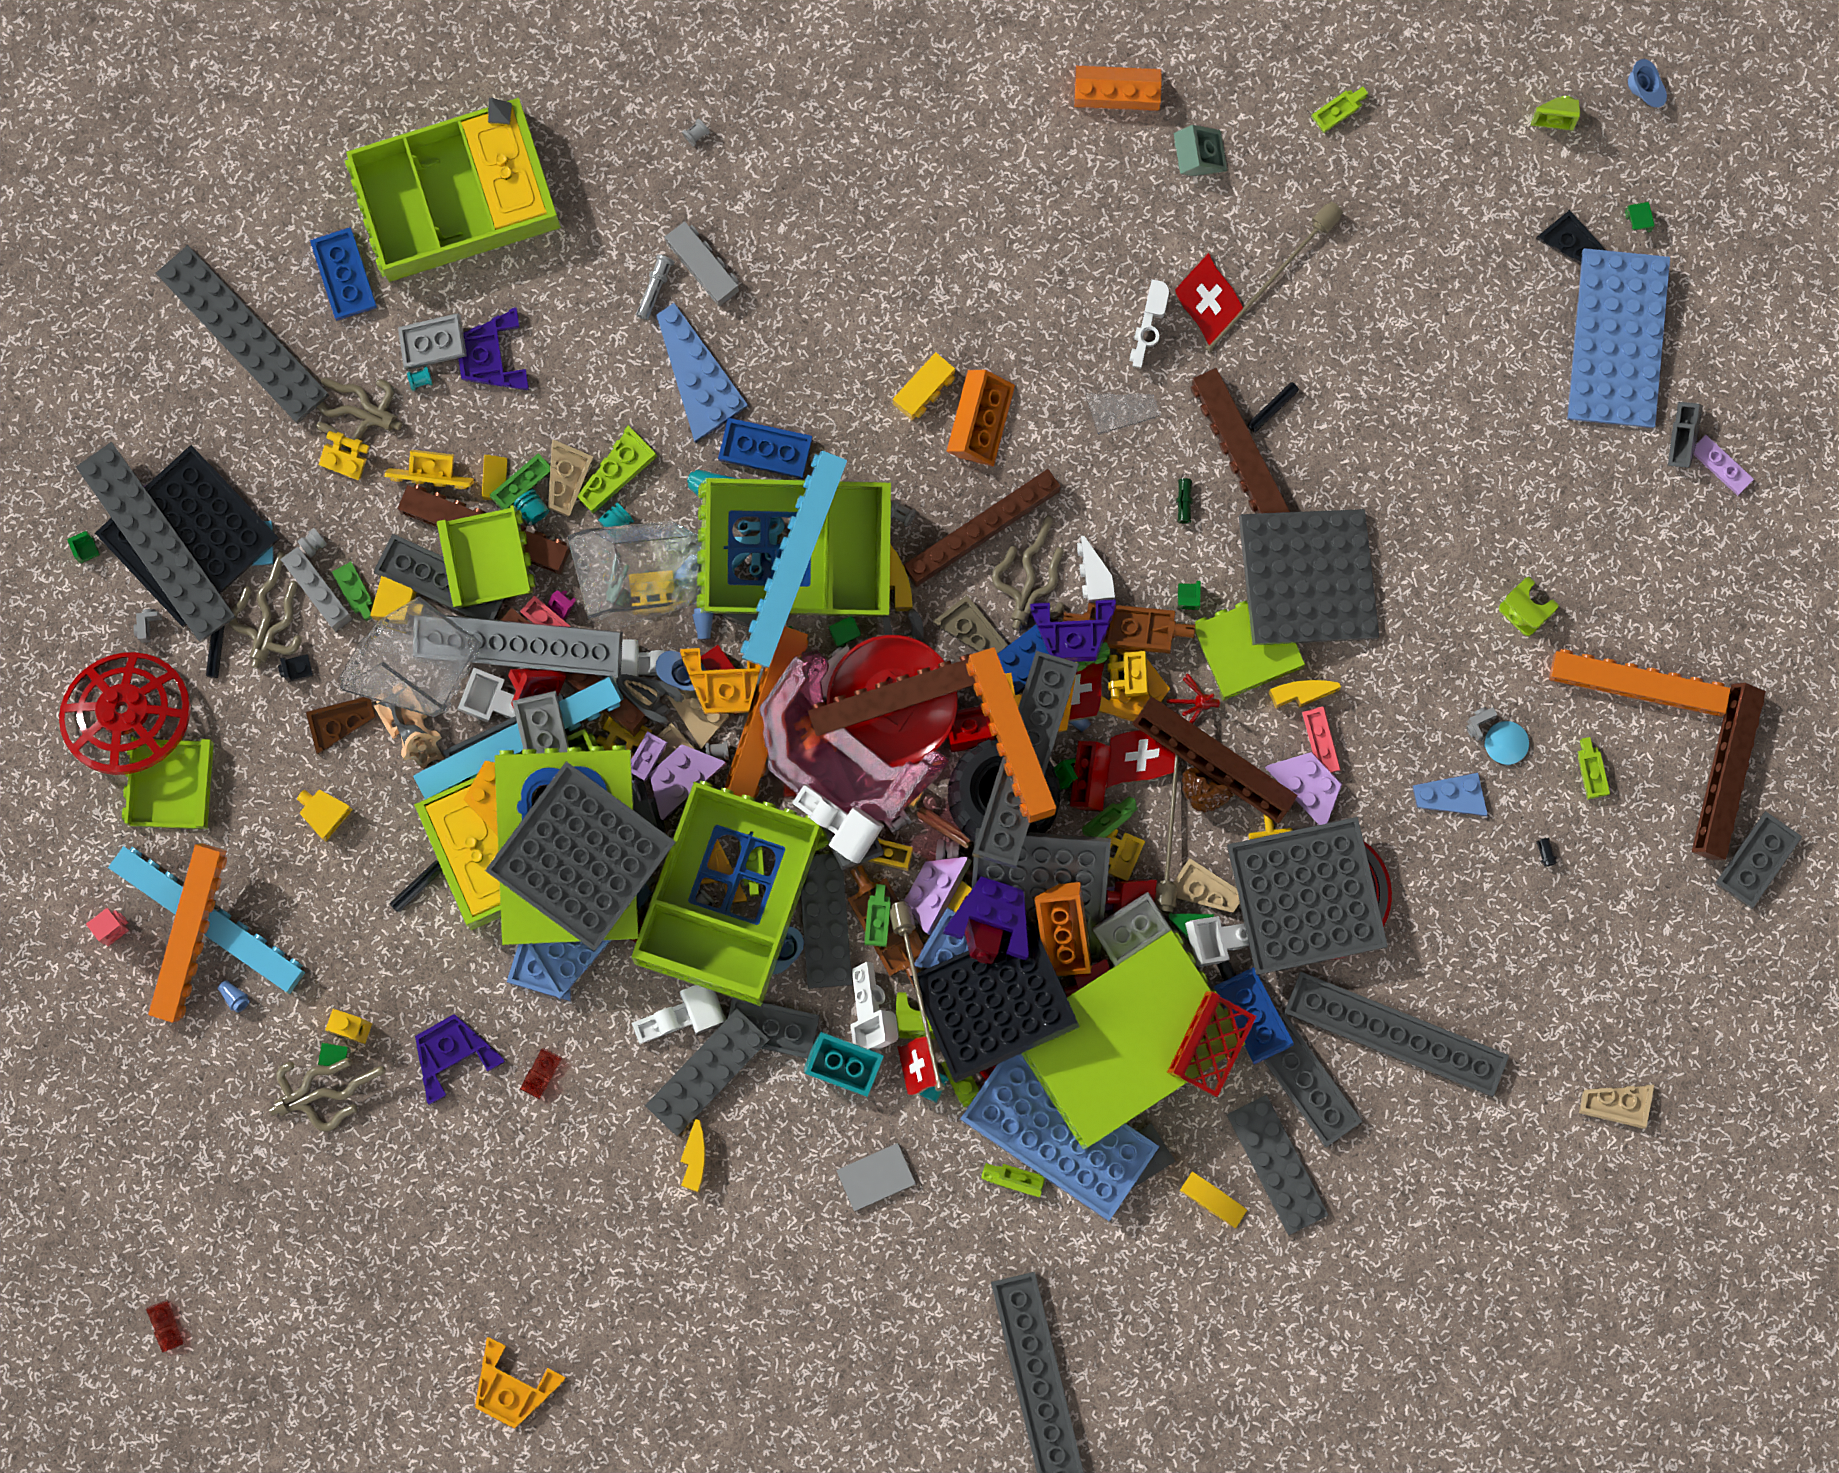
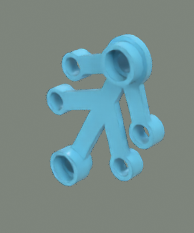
M773 517L769 521V542L773 545H777V537L784 530L785 523L782 518ZM742 520L738 524V530L743 535H748L751 531H760L761 522ZM773 524H777L776 528L771 529ZM744 525H748L746 530H742ZM760 533L757 536L735 537V539L744 544H758L760 542ZM741 553L734 558L732 563L733 573H735V568L751 553ZM752 553V563L749 567V572L755 578L761 577L764 572L761 566L762 553ZM765 553L766 559H767L769 562H771V558H769V554H768V553ZM755 568H759L757 573H753Z

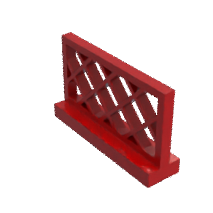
M1206 991L1167 1073L1192 1084L1214 1097H1218L1257 1016L1223 999L1213 991ZM1219 1003L1227 1007L1229 1015L1218 1019L1216 1009ZM1242 1014L1249 1018L1245 1027L1237 1028L1235 1016ZM1230 1018L1234 1031L1223 1034L1220 1021ZM1215 1023L1219 1036L1208 1039L1206 1029L1208 1025ZM1235 1034L1237 1044L1235 1047L1228 1049L1224 1037ZM1220 1039L1224 1051L1213 1054L1210 1042ZM1206 1043L1209 1056L1199 1059L1196 1050L1199 1045ZM1225 1054L1227 1065L1218 1070L1214 1057ZM1211 1059L1214 1071L1203 1074L1200 1062ZM1196 1064L1199 1076L1195 1078L1186 1076L1185 1073L1188 1067ZM1215 1074L1218 1083L1215 1089L1212 1090L1207 1087L1205 1077Z

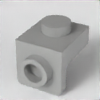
M155 609L142 610V613H136L137 624H134L133 630L134 636L141 643L150 642L149 621L162 620V615L156 612Z
M1483 707L1474 712L1475 716L1468 719L1466 729L1470 737H1475L1476 741L1483 737L1479 725L1493 720L1497 716L1494 707L1488 710L1486 707Z

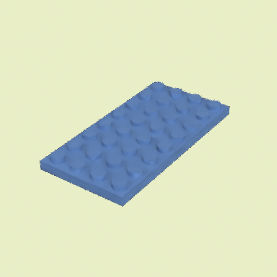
M1585 248L1582 250L1567 420L1655 428L1670 257Z
M1021 1054L997 1064L960 1118L962 1122L1108 1222L1159 1148L1157 1144L1125 1123L1093 1145L1082 1149Z

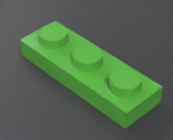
M538 453L490 494V498L502 510L510 508L518 497L531 490L550 474V465Z

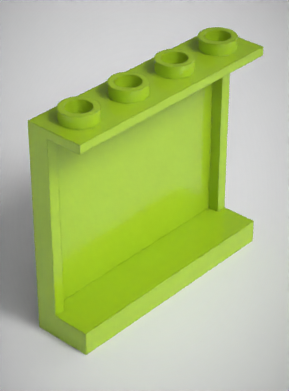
M512 505L508 509L451 521H436L454 608L459 609L534 593L533 587H536L534 575L529 572L528 566L532 564L529 552H525L524 545L527 544V537L525 531H521L520 523H523L521 510H517Z
M1247 601L1236 604L1235 609L1227 611V609L1220 610L1215 613L1213 618L1207 619V617H1203L1195 621V635L1218 685L1222 701L1304 668L1305 663L1296 643L1252 645Z
M131 736V742L138 740L135 736ZM210 739L180 741L174 751L153 767L141 772L126 774L128 783L127 786H124L123 791L126 807L122 809V820H124V823L133 827L208 829L214 743ZM155 740L160 748L168 742V740ZM146 744L127 751V755H130L129 764L141 761L154 754Z

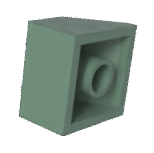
M1190 125L1174 133L1180 174L1198 176L1227 171L1221 130Z

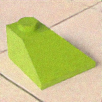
M1561 96L1537 107L1531 120V125L1573 131L1580 117L1579 100L1571 96Z

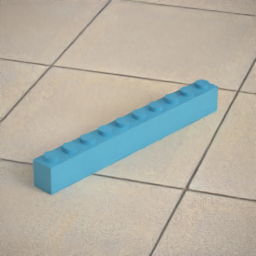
M821 451L819 455L815 454L811 464L814 470L811 476L807 475L803 485L806 491L804 496H799L795 508H798L796 517H791L787 527L791 529L788 538L784 536L780 545V549L783 550L780 558L776 557L773 563L772 570L775 571L772 579L768 578L765 584L766 596L764 600L760 599L757 605L758 617L756 620L753 619L749 626L748 632L751 633L749 641L745 640L740 651V653H743L742 659L769 668L847 463L846 459L825 451Z
M612 676L559 701L565 729L568 728L569 731H572L581 726L580 721L586 718L592 721L601 716L600 711L606 708L608 711H612L621 706L619 702L624 698ZM516 723L413 775L424 798L427 799L443 792V790L449 787L457 786L469 777L471 779L475 778L484 761L495 762L494 755H500V750H514V754H522L523 745L518 724Z
M123 846L108 868L176 915L183 887L176 883L178 878L168 871L166 874L158 870L160 866L151 859L148 862L140 858L142 853L134 847H131L129 850ZM220 908L219 911L213 909L208 917V921H210L208 931L204 935L282 990L291 994L305 974L301 970L303 965L293 958L290 961L283 957L285 953L276 946H273L272 949L266 946V939L257 933L254 936L247 932L249 928L240 921L236 924L229 920L231 915Z

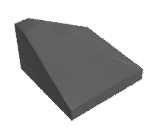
M489 98L488 123L510 124L512 103Z

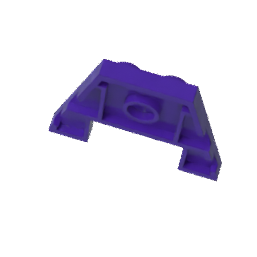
M516 307L501 316L498 315L492 318L491 321L483 325H478L463 333L467 356L458 358L462 381L529 390L526 369L510 372L503 371L498 332L520 328Z
M1116 599L1096 600V620L1051 622L1050 603L1030 604L1031 613L1048 654L1073 662L1096 661L1116 609Z
M981 876L943 930V934L962 940L968 919L1011 932L1012 935L1007 954L1026 960L1028 958L1024 890Z
M455 1014L415 1036L428 1105L447 1096L436 1075L477 1052L487 1072L505 1063V1060Z

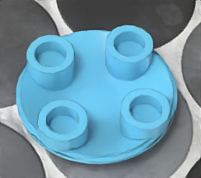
M1502 721L1489 729L1484 745L1487 753L1494 761L1500 764L1511 765L1525 757L1529 748V738L1526 731L1517 723Z

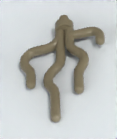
M327 377L321 379L322 385L337 392L356 393L360 398L363 408L366 410L364 411L351 405L330 409L324 401L317 406L320 413L327 417L333 418L344 414H352L363 419L364 421L360 423L350 439L361 440L363 434L370 426H379L388 431H391L392 428L398 431L401 429L402 423L396 420L397 416L386 411L394 396V388L389 382L383 379L376 381V385L386 392L379 407H376L370 403L366 391L359 385H343ZM318 422L316 425L318 430L328 433V431L339 432L334 427L323 422Z
M1050 515L1045 517L1035 543L1026 549L1023 554L1022 563L1027 574V580L1022 592L1020 593L1016 588L1003 583L1000 578L1001 574L1010 567L1017 553L1015 546H1011L1008 549L1005 559L995 567L992 573L994 586L998 590L1011 595L1016 601L1011 617L1014 621L1012 629L1020 631L1022 625L1028 624L1032 614L1030 604L1036 603L1038 598L1051 593L1057 586V568L1064 553L1062 547L1056 548L1049 564L1048 584L1035 590L1030 595L1036 579L1031 558L1040 551L1053 522V517ZM1057 603L1055 610L1050 612L1051 621L1058 619L1062 615L1065 608L1064 603Z
M283 551L277 553L269 579L261 586L257 595L258 605L263 613L258 632L250 626L237 622L238 614L248 603L251 594L249 586L243 588L238 603L231 608L236 618L229 622L230 627L234 631L249 635L253 639V647L249 658L253 659L251 667L254 669H259L261 662L266 663L269 651L284 655L294 654L302 642V637L296 635L290 646L272 643L275 635L286 629L293 620L292 602L298 586L296 581L289 583L283 603L285 612L283 620L268 630L272 613L266 602V595L278 580L283 565L281 558L285 556Z
M345 1058L331 1066L311 1068L305 1074L301 1087L295 1091L292 1090L285 1077L288 1071L294 1069V1063L291 1061L278 1068L276 1074L277 1081L285 1096L275 1100V1105L269 1108V1112L272 1116L278 1113L284 1116L292 1111L301 1110L307 1114L316 1129L324 1132L332 1131L340 1125L345 1117L355 1113L357 1106L352 1104L341 1109L330 1122L324 1123L308 1103L321 1097H328L334 1100L347 1099L354 1094L360 1085L383 1075L386 1069L384 1066H379L356 1077L344 1091L321 1088L305 1095L308 1093L315 1076L337 1073L352 1064L351 1059Z

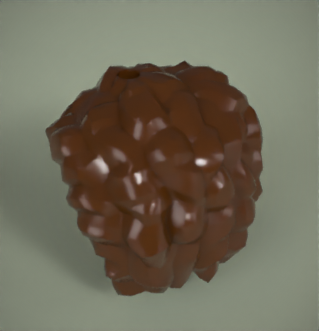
M1191 767L1183 773L1182 791L1186 799L1190 800L1192 808L1196 811L1203 813L1214 811L1233 797V793L1229 791L1228 786L1219 784L1195 767Z

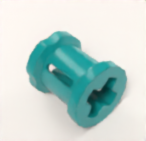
M424 367V370L414 373L407 372L412 391H415L417 387L427 384L433 385L428 367Z

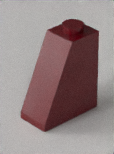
M968 919L965 936L970 957L977 959L981 963L992 964L998 954L1003 930Z

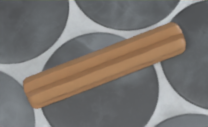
M922 807L918 811L917 816L920 820L963 847L969 848L973 843L972 840L970 841L961 833L959 828L929 809Z

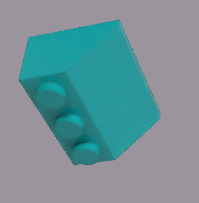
M820 1032L811 1048L804 1066V1072L812 1077L868 1097L884 1055Z

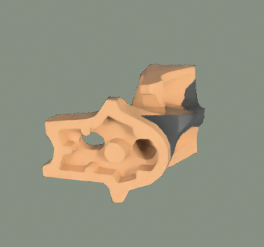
M400 682L394 686L395 693L388 697L386 693H381L375 697L377 704L374 707L391 737L394 739L399 733L401 735L403 747L401 755L404 760L413 759L423 769L431 761L444 759L436 745V742L442 737L439 732L435 730L430 731L425 727L423 719L427 717V714L410 684L406 686L403 682ZM411 707H416L414 711H410ZM391 722H395L396 727L393 728Z

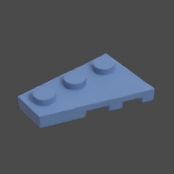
M1478 773L1413 785L1417 808L1488 816Z

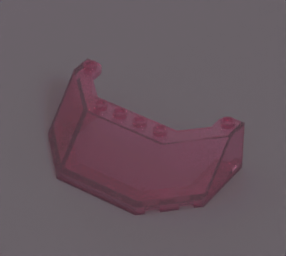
M817 650L796 655L760 706V714L763 716L765 728L763 730L765 747L768 748L769 770L797 794L807 784L848 814L853 807H858L877 821L895 819L940 775L949 760L941 753L932 751L927 753L919 764H913L909 761L904 766L891 767L846 728L816 736L808 711L813 709L812 705L824 701L821 681L828 672L829 663Z

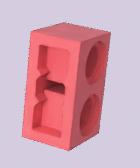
M106 908L86 923L97 940L106 946H110L129 931L126 926L129 922L123 914L117 910L112 911L109 908Z

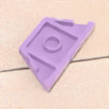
M681 744L649 773L660 818L665 821L688 800L694 782H708L727 763Z
M1313 752L1265 767L1279 783L1298 795L1295 800L1319 825L1328 823L1342 783Z
M960 857L925 862L904 901L911 907L915 918L928 935L931 936L972 862L969 858Z

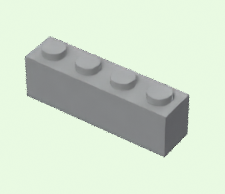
M684 221L665 236V241L713 301L720 307L739 292V281L732 273L728 274L724 268L726 266L719 257L715 258L711 254L713 250L706 241L702 242L697 237L699 233L693 225L688 226Z
M296 547L281 558V561L335 632L353 620L299 547Z

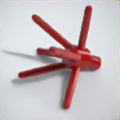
M1188 673L1183 678V681L1197 693L1195 700L1167 699L1166 701L1167 703L1195 704V707L1182 713V716H1186L1195 712L1189 721L1192 724L1203 709L1208 710L1210 707L1218 708L1220 705L1219 699H1214L1215 695L1213 693L1210 695L1203 694Z

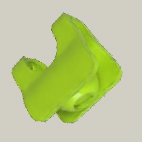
M1530 576L1526 577L1499 605V611L1525 636H1531L1559 607V604L1554 599L1544 605L1535 604L1530 599L1529 591L1535 584V581Z
M898 992L896 996L898 1038L916 1039L926 1037L921 1011L910 1008L906 992ZM928 1021L931 1039L935 1040V1035Z

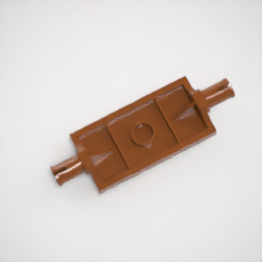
M1088 602V609L1084 614L1064 612L1063 622L1096 620V603ZM1116 605L1103 643L1106 642L1109 648L1171 654L1172 639L1175 636L1194 639L1196 624L1176 623V611Z
M863 865L857 867V870L861 876L858 875L855 868L850 871L859 887V892L847 900L864 931H866L868 900H870V895H876V884L886 886L885 897H890L891 905L899 902L887 878L876 883L871 882ZM889 916L887 947H873L890 977L900 971H905L913 985L910 978L912 971L904 936L894 933L891 917ZM914 929L908 937L915 963L924 945ZM915 966L916 972L919 973V968Z

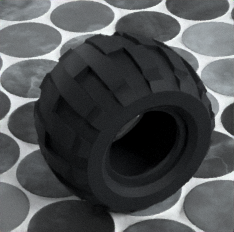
M986 740L977 744L972 750L967 751L958 760L948 783L947 799L952 819L961 830V833L973 842H975L976 828H981L987 809L979 797L980 781L987 771L1000 766L1003 756L1000 757L996 744L998 740ZM1050 760L1044 777L1056 806L1055 815L1030 823L1027 832L1046 833L1051 828L1058 813L1061 789L1059 778Z

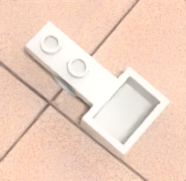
M1152 279L1142 326L1136 329L1134 340H1137L1138 344L1136 349L1132 348L1129 360L1133 362V367L1141 369L1146 347H1153L1159 341V332L1155 327L1151 326L1153 317L1163 318L1165 315L1169 289L1162 281ZM1146 331L1154 332L1156 335L1155 340L1146 342L1143 339L1144 333Z
M623 640L621 674L638 677L658 676L655 668L656 661L666 651L639 652L638 640ZM612 676L617 685L616 680L618 677Z
M473 668L457 710L485 722L489 721L492 711L508 719L516 716L511 705L514 695L501 690L504 679Z
M807 784L802 787L792 803L808 814L815 823L835 833L829 846L854 863L861 862L884 825L858 807H853L849 814Z
M1219 916L1192 920L1185 923L1196 967L1219 964L1230 960L1227 950H1237L1249 946L1244 924L1221 927Z
M865 962L852 969L858 1021L851 1024L853 1044L876 1052L898 1040L896 1015L893 1012L879 1010V1005L885 1001V993L880 986L876 985L873 963Z
M694 985L680 991L682 1004L665 1008L654 1013V1015L633 1022L632 1026L639 1044L646 1043L692 1025L696 1035L722 1025L726 1018L716 992Z

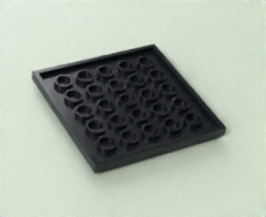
M192 445L185 449L145 486L147 492L220 594L280 540ZM110 518L95 534L184 628L187 624L116 523Z
M1033 922L1026 924L1028 958L1026 960L1007 954L1012 935L1011 932L1002 935L998 954L992 964L981 963L977 959L971 958L968 950L917 973L926 1016L955 1083L1080 1027ZM912 975V976H910V978H911V980H912V982H913V985H914V987H915L914 979H913V975Z

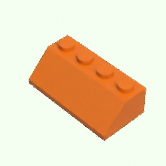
M1076 65L1074 107L1160 110L1161 69Z
M968 370L946 452L960 459L994 466L1015 385L988 370Z
M1081 882L1058 884L1035 897L1041 942L1057 976L1091 973L1092 958Z

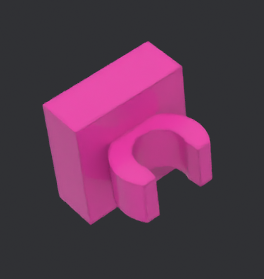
M557 590L552 594L547 607L564 620L569 615L576 599L572 598V600H569L565 597L567 594L566 590L561 593Z

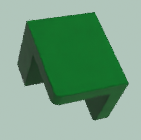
M1644 202L1628 205L1625 215L1626 220L1630 219L1632 230L1646 229L1647 233L1652 232L1654 221L1650 203Z
M88 531L67 539L74 558L80 564L100 556L93 536Z
M1196 581V584H1178V610L1200 609L1201 581Z
M853 616L829 626V632L837 648H844L847 642L861 636Z
M1076 758L1063 760L1054 767L1059 778L1061 790L1072 787L1073 782L1078 779L1072 768L1075 765Z
M322 1043L318 1065L331 1066L347 1058L351 1048Z

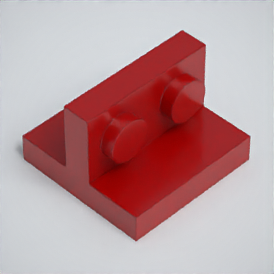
M511 669L508 676L516 689L512 701L556 691L558 696L566 678L565 672L544 669Z
M981 706L957 710L955 723L948 734L951 753L973 749L977 744L986 740H995L989 729V723H991L989 716H984Z

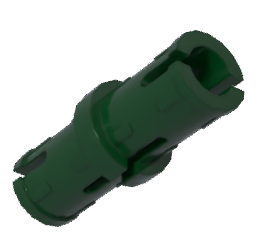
M1189 478L1178 479V498H1176V504H1178L1177 522L1180 524L1191 523L1193 498H1191L1192 480Z

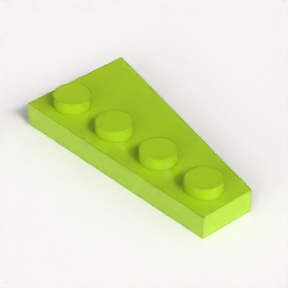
M627 425L622 437L615 442L607 458L603 459L598 471L591 476L577 496L578 499L593 514L657 457L656 453Z

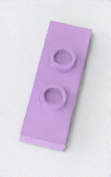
M1707 435L1696 444L1694 456L1737 496L1754 480Z

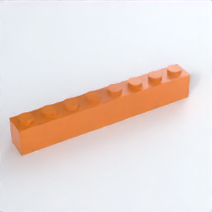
M784 626L770 666L763 669L724 788L732 790L734 792L733 795L740 797L748 795L756 798L759 793L760 787L758 783L760 777H763L766 772L767 766L765 762L767 756H770L773 751L774 745L772 741L774 735H777L780 730L781 724L779 720L781 714L783 715L787 709L786 699L788 693L790 694L794 688L793 678L801 667V654L805 652L808 646V634Z
M995 647L970 654L966 664L969 676L974 677L976 682L973 684L976 695L982 698L983 703L981 707L984 716H989L991 722L989 723V729L992 736L997 737L998 743L996 746L1000 757L1004 756L1006 764H1004L1006 774L1013 779L1012 789L1015 797L1019 796L1022 804L1019 806L1022 816L1027 817L1029 823L1055 815V803Z
M1561 649L1560 652L1556 651L1553 656L1549 676L1550 681L1719 717L1726 714L1730 688L1725 687L1724 683H1705L1703 679L1697 677L1686 679L1682 678L1681 674L1669 672L1667 675L1660 673V670L1655 668L1639 669L1638 665L1632 663L1620 665L1616 664L1617 661L1613 659L1597 660L1595 656L1589 654H1582V656L1573 655L1572 651Z
M203 843L195 844L148 1013L150 1016L174 1023L180 1021L185 1015L186 1006L184 1004L186 997H189L192 990L191 979L198 969L197 957L201 954L204 947V942H202L203 935L208 931L210 925L208 917L216 903L214 895L220 888L221 878L219 877L221 870L225 868L227 863V857H225L226 850Z

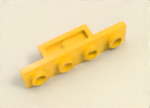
M411 450L409 470L388 468L385 471V477H389L391 481L396 482L406 479L412 480L414 484L430 482L437 487H445L446 484L455 485L456 489H467L474 483V478L453 476V454Z

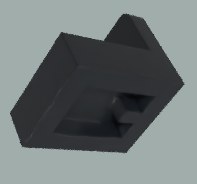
M308 654L290 659L280 658L281 665H278L281 678L284 677L288 683L314 676Z

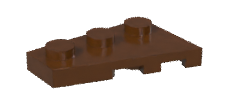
M371 696L306 712L316 754L318 755L376 717Z

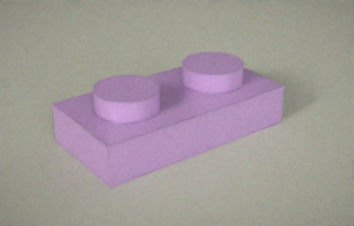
M647 731L631 759L632 774L646 781L649 773L652 772L665 749L667 742Z

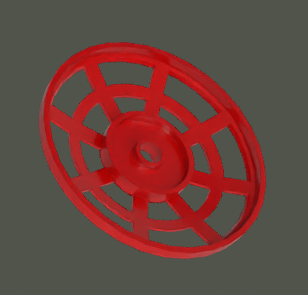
M138 652L109 655L86 667L69 685L60 706V732L64 743L72 755L80 763L92 770L112 775L141 772L164 760L182 740L190 719V697L186 685L177 671L160 658ZM128 658L126 667L111 669L101 675L94 670L112 660ZM138 658L147 659L162 666L168 672L156 678L145 670L135 668ZM124 673L121 684L109 687L104 679L110 676ZM133 674L143 676L150 681L141 688L131 684ZM87 675L92 682L83 691L79 702L67 704L75 687ZM172 679L176 681L180 690L182 709L168 707V697L163 684ZM95 686L103 692L97 702H85ZM157 688L161 706L149 705L145 695ZM121 705L128 706L124 713H117V709ZM83 711H95L98 721L89 729L85 725ZM77 712V722L82 735L74 744L66 730L65 713ZM148 715H159L155 725L147 732L142 725L146 722ZM166 717L180 718L174 734L160 748L153 738L162 728ZM104 728L107 732L112 733L111 744L98 740L94 735ZM136 731L141 737L131 743L121 744V735ZM89 741L100 749L110 751V764H102L91 760L79 750ZM146 744L154 753L141 761L119 765L120 752L134 750Z

